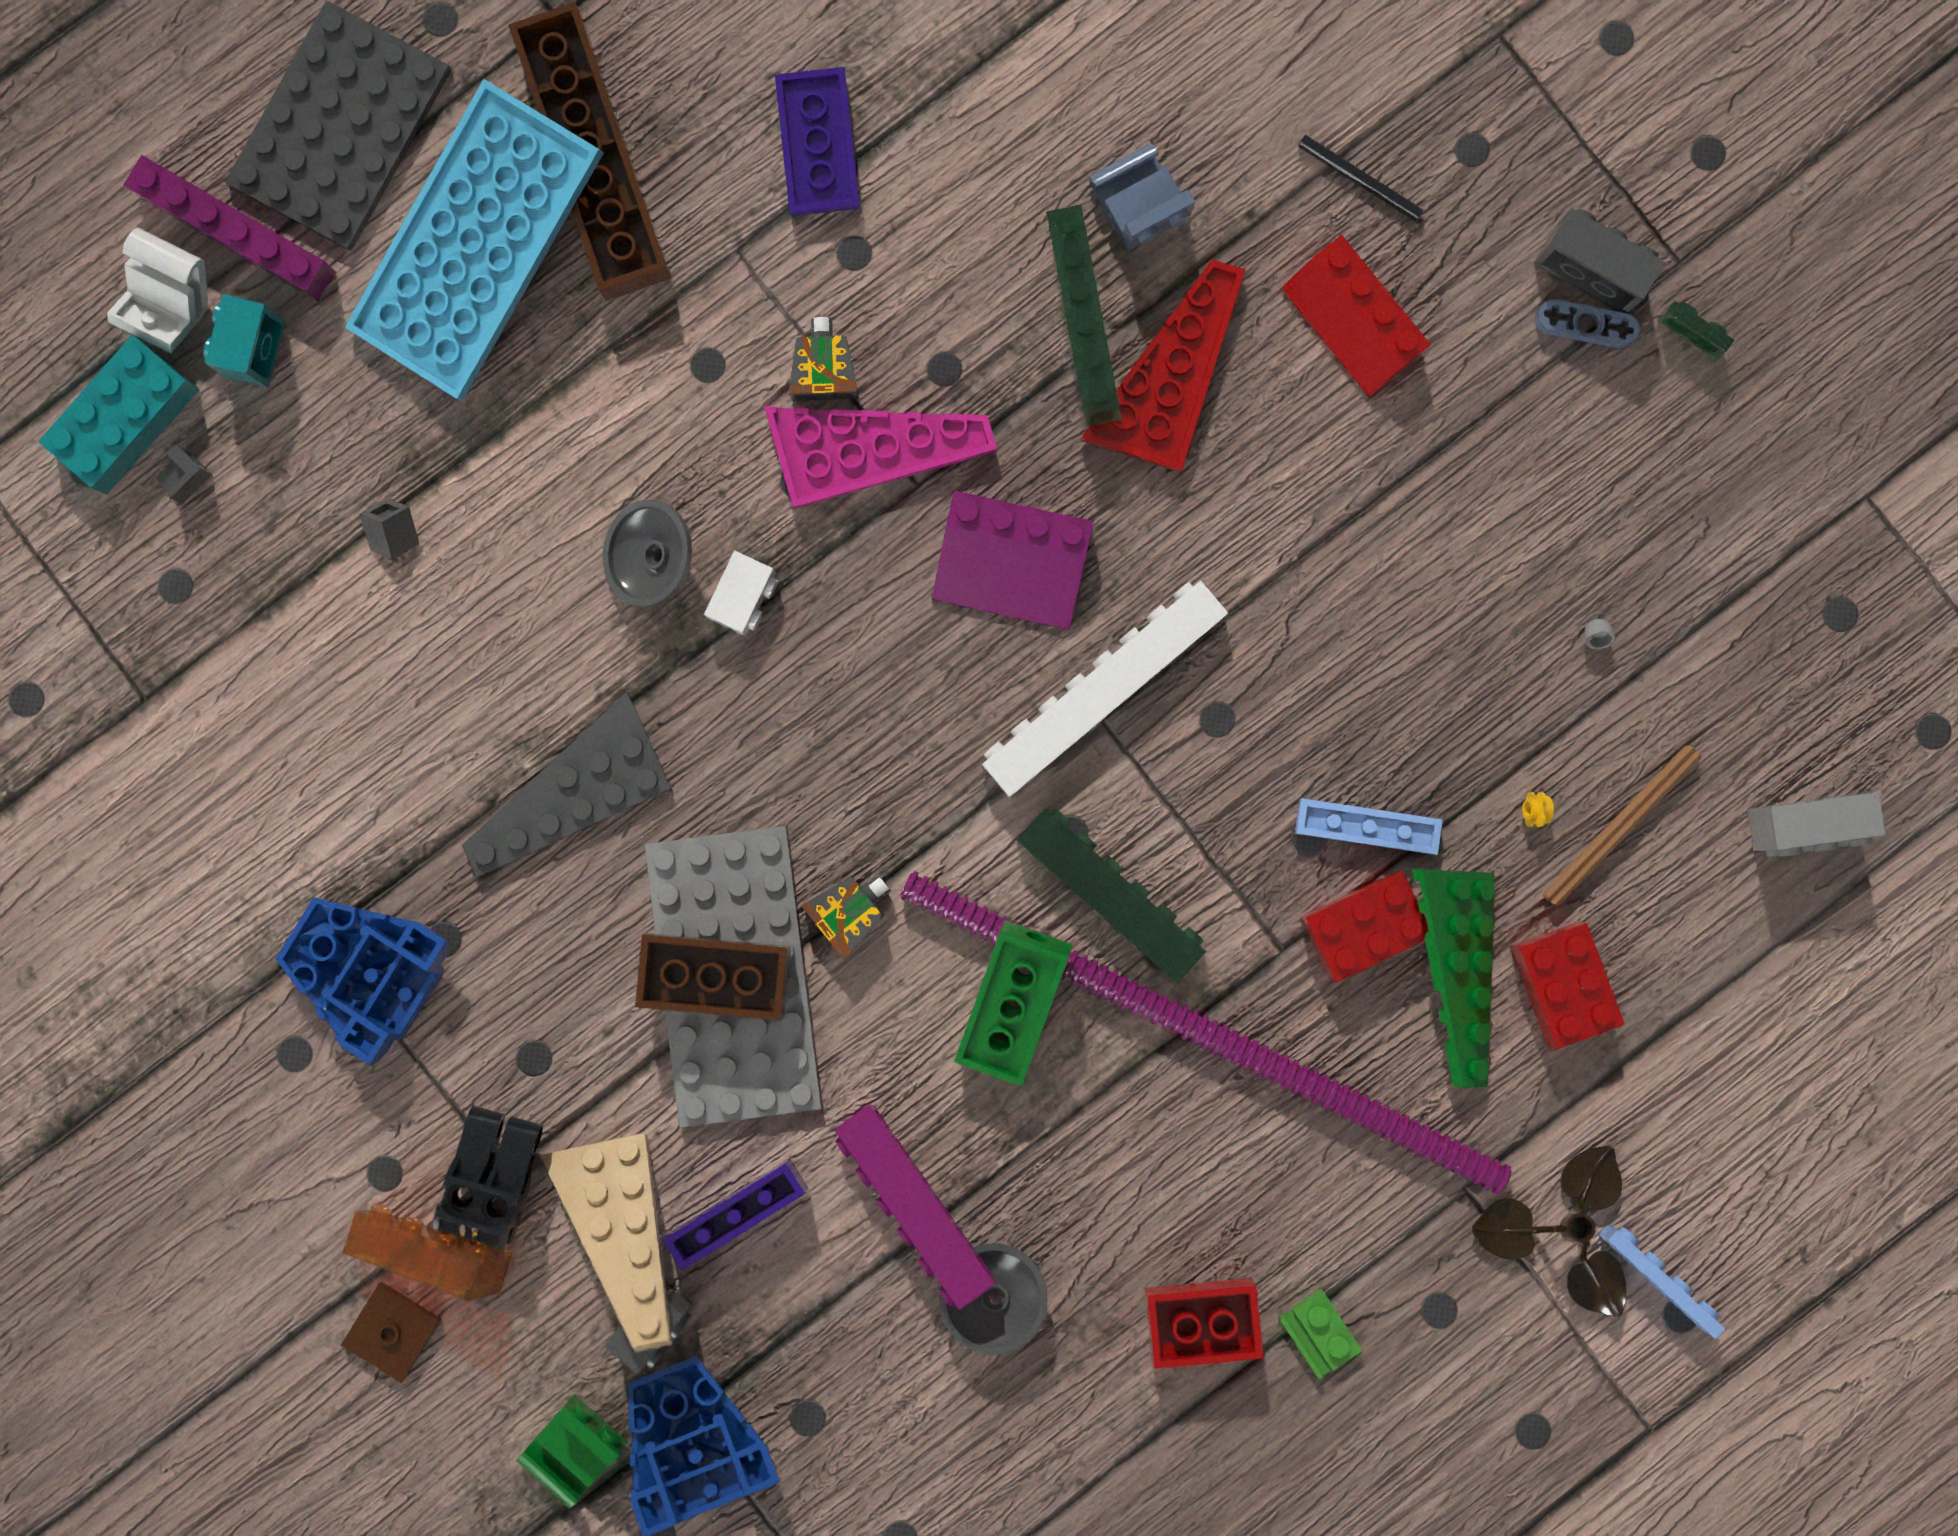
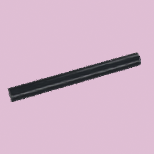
M1306 134L1300 141L1298 147L1415 222L1419 218L1423 209Z

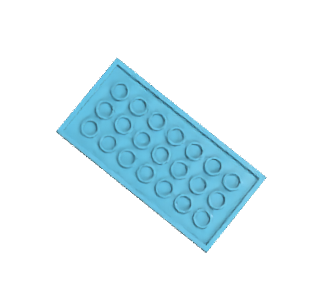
M483 79L346 323L345 328L454 398L463 401L604 152Z

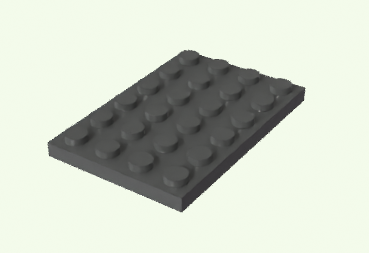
M326 0L224 183L230 188L351 252L452 69L448 64Z

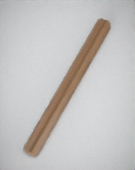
M1690 745L1684 746L1543 892L1544 898L1551 905L1560 906L1700 761L1701 755Z

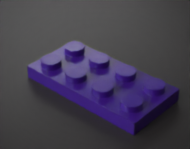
M845 67L775 74L790 216L860 209Z

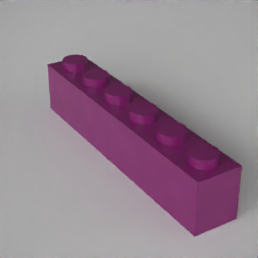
M141 155L124 183V186L139 198L316 301H319L336 272L324 260Z
M868 1104L834 1129L839 1136L835 1140L837 1146L847 1158L852 1155L860 1167L855 1171L867 1187L873 1185L880 1195L876 1199L878 1205L887 1217L893 1214L901 1225L897 1229L898 1234L908 1247L914 1244L919 1251L921 1257L917 1260L929 1277L933 1275L937 1277L943 1286L938 1290L949 1307L956 1305L961 1310L998 1283L874 1105Z

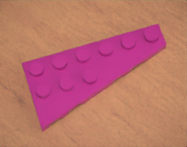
M764 406L794 509L997 452L988 415L947 413L938 415L921 414V412L889 413L888 411L816 410L801 407L792 409Z

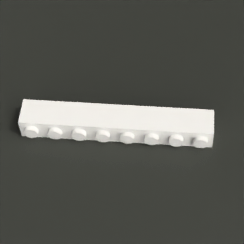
M1202 581L1198 582L1194 587L1190 582L1185 584L1173 595L1177 600L1167 609L1160 605L1146 617L1150 624L1140 632L1135 627L1119 640L1123 645L1113 655L1108 650L1092 663L1096 668L1086 677L1079 673L1065 685L1069 692L1059 700L1053 695L1038 708V711L1041 713L1038 718L1032 723L1026 718L1011 731V734L1014 736L1013 739L1004 746L999 741L983 754L987 760L982 766L1009 798L1228 614Z

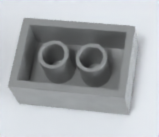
M1879 792L1851 794L1747 809L1753 851H1766L1767 857L1798 855L1808 851H1827L1844 846L1873 844V837L1886 835Z

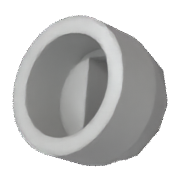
M1596 618L1586 625L1584 636L1589 648L1604 649L1614 643V631L1608 621Z

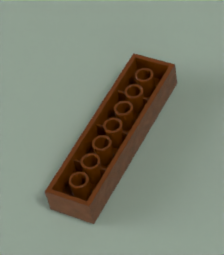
M576 2L509 24L508 26L537 111L604 152L572 208V213L600 293L607 301L672 279L586 25Z

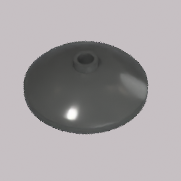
M641 500L630 504L616 516L606 534L603 546V567L606 579L614 593L631 605L653 607L669 600L684 583L691 564L692 543L688 527L678 511L664 502Z
M990 1243L974 1247V1249L998 1283L961 1310L956 1305L949 1307L939 1293L941 1315L947 1329L965 1347L975 1352L989 1355L1009 1353L1029 1342L1041 1327L1048 1305L1046 1283L1040 1269L1022 1251L1004 1244ZM992 1291H999L1001 1293L1002 1301L1000 1304L995 1305L991 1303L989 1296Z

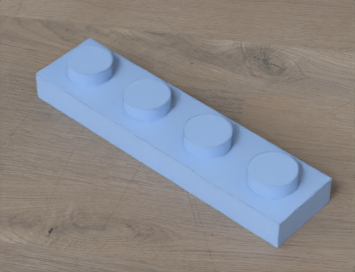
M1300 798L1295 834L1438 855L1443 820Z
M1607 1225L1601 1231L1599 1236L1702 1331L1717 1339L1725 1330L1716 1321L1720 1315L1705 1301L1702 1300L1698 1304L1689 1296L1693 1290L1679 1277L1669 1278L1662 1271L1666 1265L1649 1251L1644 1255L1636 1247L1639 1240L1627 1229L1621 1227L1618 1231L1612 1226Z

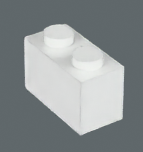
M734 550L704 615L708 619L744 636L747 635L749 629L755 631L763 615L759 608L764 598H771L778 583V580L774 578L775 570Z

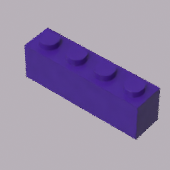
M788 1158L668 1233L663 1242L680 1270L683 1271L806 1194L808 1186L792 1160Z

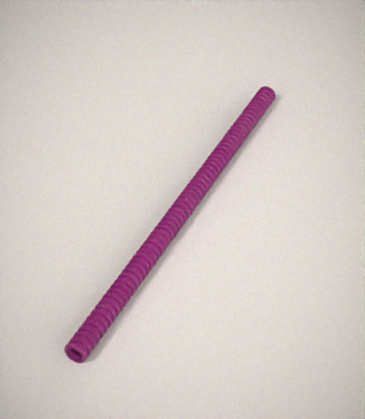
M917 871L910 874L900 894L902 895V900L905 901L908 898L912 900V905L915 906L918 903L922 905V910L925 911L928 908L932 910V915L935 916L938 913L942 915V920L945 921L948 918L952 920V925L955 926L958 923L962 925V930L968 928L972 930V935L978 933L982 935V940L988 938L991 940V944H996L1004 921H1008L1007 916L1004 915L1001 918L998 916L997 911L994 910L991 913L988 911L987 906L981 908L978 906L977 901L971 903L968 901L969 897L964 896L961 898L958 896L959 892L954 891L951 893L948 891L949 887L944 886L941 888L938 886L939 882L934 881L931 883L928 881L929 877H919V872ZM1076 950L1070 952L1061 979L1069 978L1071 979V984L1079 983L1081 984V989L1089 988L1091 989V994L1099 993L1101 994V999L1109 998L1111 999V1004L1119 1003L1121 1004V1009L1129 1008L1132 1014L1139 1013L1144 1020L1148 1017L1151 1019L1152 1024L1155 1025L1158 1022L1161 1024L1162 1029L1165 1030L1168 1027L1171 1029L1172 1034L1176 1035L1178 1032L1181 1034L1182 1039L1186 1040L1188 1037L1191 1039L1192 1044L1196 1045L1198 1042L1201 1044L1202 1049L1206 1050L1208 1047L1211 1049L1212 1054L1216 1055L1218 1052L1221 1054L1222 1059L1230 1058L1232 1064L1240 1063L1242 1069L1250 1068L1252 1074L1260 1073L1262 1079L1270 1078L1271 1083L1275 1085L1280 1083L1281 1088L1285 1090L1289 1087L1291 1088V1093L1296 1095L1299 1092L1301 1093V1098L1306 1100L1309 1097L1311 1098V1103L1316 1105L1319 1102L1321 1103V1108L1326 1110L1329 1107L1331 1108V1113L1336 1115L1339 1112L1341 1113V1118L1345 1120L1351 1118V1123L1355 1125L1361 1123V1128L1365 1130L1371 1128L1373 1134L1381 1133L1383 1139L1391 1138L1393 1144L1401 1143L1403 1149L1411 1148L1412 1153L1416 1155L1421 1153L1422 1158L1426 1160L1431 1158V1162L1436 1165L1442 1163V1168L1446 1170L1452 1168V1173L1456 1175L1462 1173V1178L1466 1180L1472 1178V1183L1476 1185L1482 1183V1188L1486 1190L1492 1188V1193L1496 1195L1503 1192L1511 1177V1166L1507 1164L1501 1166V1161L1497 1159L1491 1161V1156L1487 1154L1481 1156V1151L1477 1149L1471 1151L1469 1145L1464 1144L1461 1146L1459 1140L1454 1139L1451 1141L1449 1135L1444 1134L1441 1136L1439 1130L1434 1129L1431 1131L1429 1125L1424 1124L1421 1126L1420 1121L1416 1119L1411 1121L1410 1116L1406 1114L1400 1116V1111L1396 1109L1390 1111V1106L1386 1104L1380 1106V1101L1376 1099L1370 1101V1096L1366 1094L1360 1096V1091L1356 1089L1350 1091L1348 1085L1340 1086L1338 1080L1330 1081L1328 1075L1320 1076L1318 1070L1310 1071L1308 1065L1300 1066L1298 1060L1290 1061L1289 1056L1285 1054L1280 1056L1279 1051L1275 1049L1271 1052L1269 1051V1046L1264 1044L1261 1047L1259 1046V1041L1254 1039L1251 1042L1249 1041V1036L1244 1034L1241 1037L1239 1036V1031L1234 1029L1231 1032L1229 1031V1026L1224 1024L1221 1027L1218 1025L1219 1021L1214 1019L1211 1022L1208 1020L1209 1016L1204 1014L1201 1017L1198 1015L1199 1011L1194 1009L1191 1012L1188 1010L1189 1007L1187 1005L1181 1007L1178 1005L1179 1002L1177 1000L1171 1002L1168 1000V996L1163 995L1161 997L1158 995V991L1153 990L1151 992L1146 985L1140 987L1138 986V981L1133 980V982L1128 981V976L1123 975V977L1118 976V971L1113 970V972L1108 971V966L1103 965V967L1098 966V961L1090 962L1088 961V956L1080 957L1078 956L1079 952Z

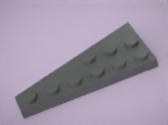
M626 692L462 845L476 878H480L672 789L630 694Z

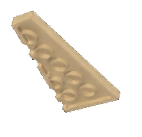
M641 1133L540 1155L633 1349L639 1352L672 1345L650 1152L646 1134Z

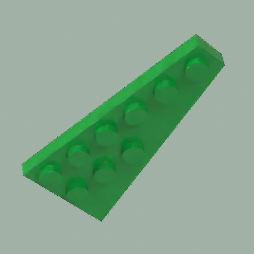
M1412 869L1413 879L1420 882L1423 899L1418 900L1420 914H1426L1429 929L1425 935V942L1434 990L1440 991L1443 1007L1438 1009L1440 1022L1447 1024L1449 1040L1445 1048L1453 1087L1461 1088L1488 1087L1492 932L1494 928L1493 901L1495 893L1494 873Z

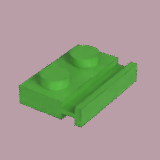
M1321 1288L1291 1307L1292 1309L1278 1316L1319 1380L1329 1371L1335 1370L1362 1352V1349Z

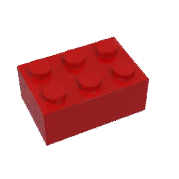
M1394 871L1300 916L1330 981L1336 983L1424 942L1425 935L1429 931L1425 915L1420 914L1418 901L1403 871Z
M1574 922L1510 946L1547 1047L1558 1050L1625 1025L1587 923Z
M1252 1278L1145 1288L1151 1360L1154 1369L1263 1359L1257 1287Z

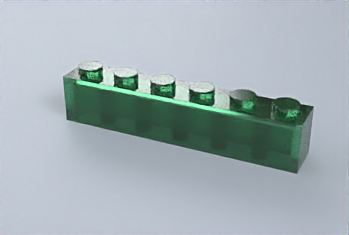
M1080 204L1047 211L1087 427L1122 420L1082 206Z
M1045 808L1016 841L1178 984L1206 953L1200 946L1204 940L1190 927H1187L1185 931L1173 922L1177 916L1163 903L1156 907L1147 899L1150 892L1136 879L1130 884L1123 878L1120 873L1124 869L1109 855L1103 860L1093 850L1097 845L1081 831L1076 836L1068 829L1067 826L1071 821L1060 811L1054 808L1052 812H1049Z

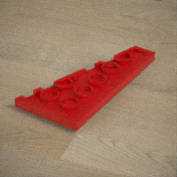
M1211 259L1184 299L1170 315L1162 329L1134 364L1090 427L1082 435L1080 441L1178 472L1182 471L1245 269Z

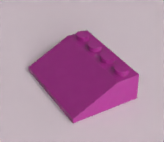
M954 491L932 600L1069 630L1094 521Z

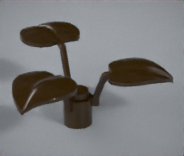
M1602 1146L1585 1150L1574 1156L1565 1165L1561 1173V1189L1567 1196L1578 1199L1576 1203L1578 1213L1566 1215L1561 1220L1560 1225L1531 1227L1533 1216L1530 1209L1515 1199H1501L1492 1203L1472 1225V1233L1478 1243L1488 1252L1503 1259L1516 1260L1531 1254L1535 1245L1533 1233L1560 1232L1566 1241L1580 1243L1579 1257L1582 1264L1574 1265L1567 1275V1290L1570 1297L1576 1304L1586 1310L1614 1317L1622 1315L1627 1292L1624 1271L1618 1260L1608 1252L1597 1251L1587 1258V1249L1590 1246L1589 1241L1596 1233V1225L1594 1220L1587 1215V1210L1583 1206L1585 1203L1593 1210H1603L1613 1206L1620 1197L1622 1178L1613 1147Z

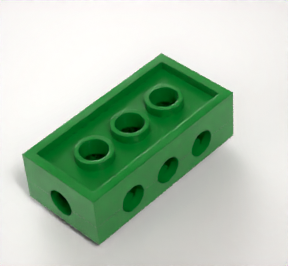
M1005 920L999 932L954 1062L1022 1087L1073 944ZM1018 967H1026L1032 974H1023L1018 970ZM1006 1000H1015L1020 1006H1011ZM996 1032H1002L1009 1038H1001L996 1035Z

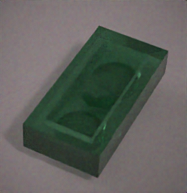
M1674 301L1664 309L1657 320L1715 359L1727 352L1734 342V339L1727 335L1728 332L1723 326L1715 322H1707L1698 316V312L1694 307L1684 302L1678 303Z

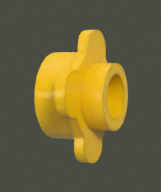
M1534 792L1527 793L1522 806L1526 826L1533 827L1536 824L1537 827H1543L1544 824L1551 822L1554 814V804L1551 797L1546 796L1544 792H1538L1537 795Z

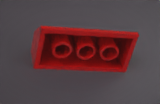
M1342 234L1317 253L1281 287V290L1368 397L1422 356L1431 346Z

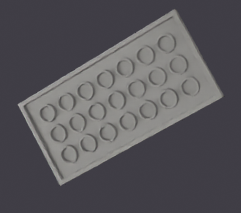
M787 826L645 844L655 934L791 946L785 1014L782 1020L665 1010L679 1128L822 1109Z

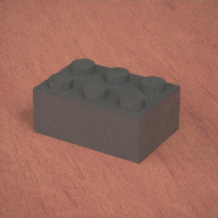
M1571 208L1554 227L1534 264L1617 312L1628 313L1645 298L1663 268L1665 261L1659 259L1658 254L1653 249L1647 246H1637L1627 240L1626 234L1612 227L1606 228L1596 222L1595 216L1588 211Z

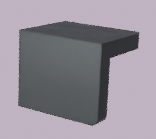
M175 444L166 452L173 461L157 476V481L167 490L166 494L171 499L183 504L212 473L187 449Z
M386 499L360 513L369 548L372 552L389 559H394L419 544L408 506Z

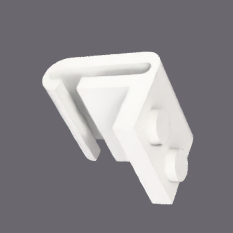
M135 228L128 235L123 246V254L131 257L124 264L127 291L107 312L108 322L172 353L201 320L207 309L208 294L205 262L203 259L140 228Z

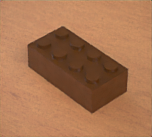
M651 933L642 934L635 1007L782 1020L785 1014L791 946Z

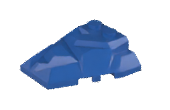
M313 898L277 955L276 960L301 994H306L317 1008L315 1012L319 1018L326 1020L336 1033L334 1038L340 1046L368 1065H374L388 1052L394 1040H401L407 1034L444 973V968L441 964L447 956L449 941L419 922Z
M697 1356L628 1383L629 1431H632L630 1467L633 1468L631 1504L642 1536H650L677 1525L684 1520L781 1482L768 1446Z

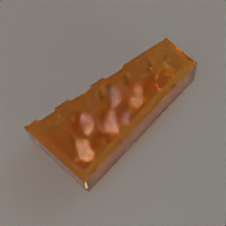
M373 1205L369 1210L355 1212L343 1254L467 1301L500 1294L513 1252L435 1230L433 1227L423 1225L422 1221L414 1218L392 1215L393 1211L385 1207Z

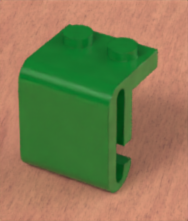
M574 1394L516 1461L570 1509L583 1492L619 1457L628 1441Z

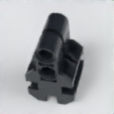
M473 1105L467 1115L455 1158H453L442 1186L445 1187L442 1202L437 1204L433 1229L501 1249L506 1247V1243L510 1244L522 1216L520 1210L523 1199L527 1197L531 1185V1171L540 1144L543 1125L511 1116L505 1127L501 1143H499L505 1122V1114ZM497 1153V1157H496L495 1164H494V1162H493V1161H494V1157H495V1154ZM460 1187H466L472 1192L473 1201L471 1204H464L459 1199L458 1190ZM494 1197H501L507 1202L508 1211L506 1214H499L494 1210L492 1205Z

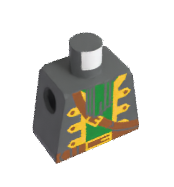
M812 318V337H799L795 343L789 394L792 401L859 399L847 337L833 336L832 318Z
M879 875L863 887L854 877H851L805 902L802 908L842 958L845 959L884 917L876 903L889 894L891 890Z

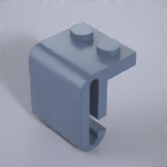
M1152 143L1088 177L1093 193L1127 251L1155 239L1159 234L1186 222L1191 217L1195 204L1189 190L1181 193L1167 167H1161L1156 158L1158 151Z

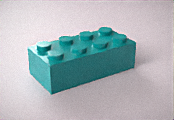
M131 335L42 436L38 443L90 488L107 495L200 389L147 343Z

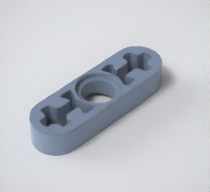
M1557 299L1546 301L1535 314L1536 327L1544 334L1620 349L1629 346L1637 339L1640 332L1638 321L1630 314ZM1554 309L1556 310L1555 316L1566 319L1570 312H1573L1570 322L1558 320L1554 325L1549 324L1550 320L1548 317H1544V314ZM1589 315L1594 318L1596 322L1594 332L1585 333L1578 327L1580 316ZM1620 323L1624 324V330L1629 331V334L1622 339L1619 338V332L1609 329L1604 333V336L1600 335L1604 326L1616 328Z

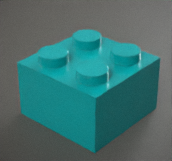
M222 294L221 302L215 306L213 311V323L215 325L212 336L206 340L204 345L205 364L228 379L268 388L286 321L265 304Z

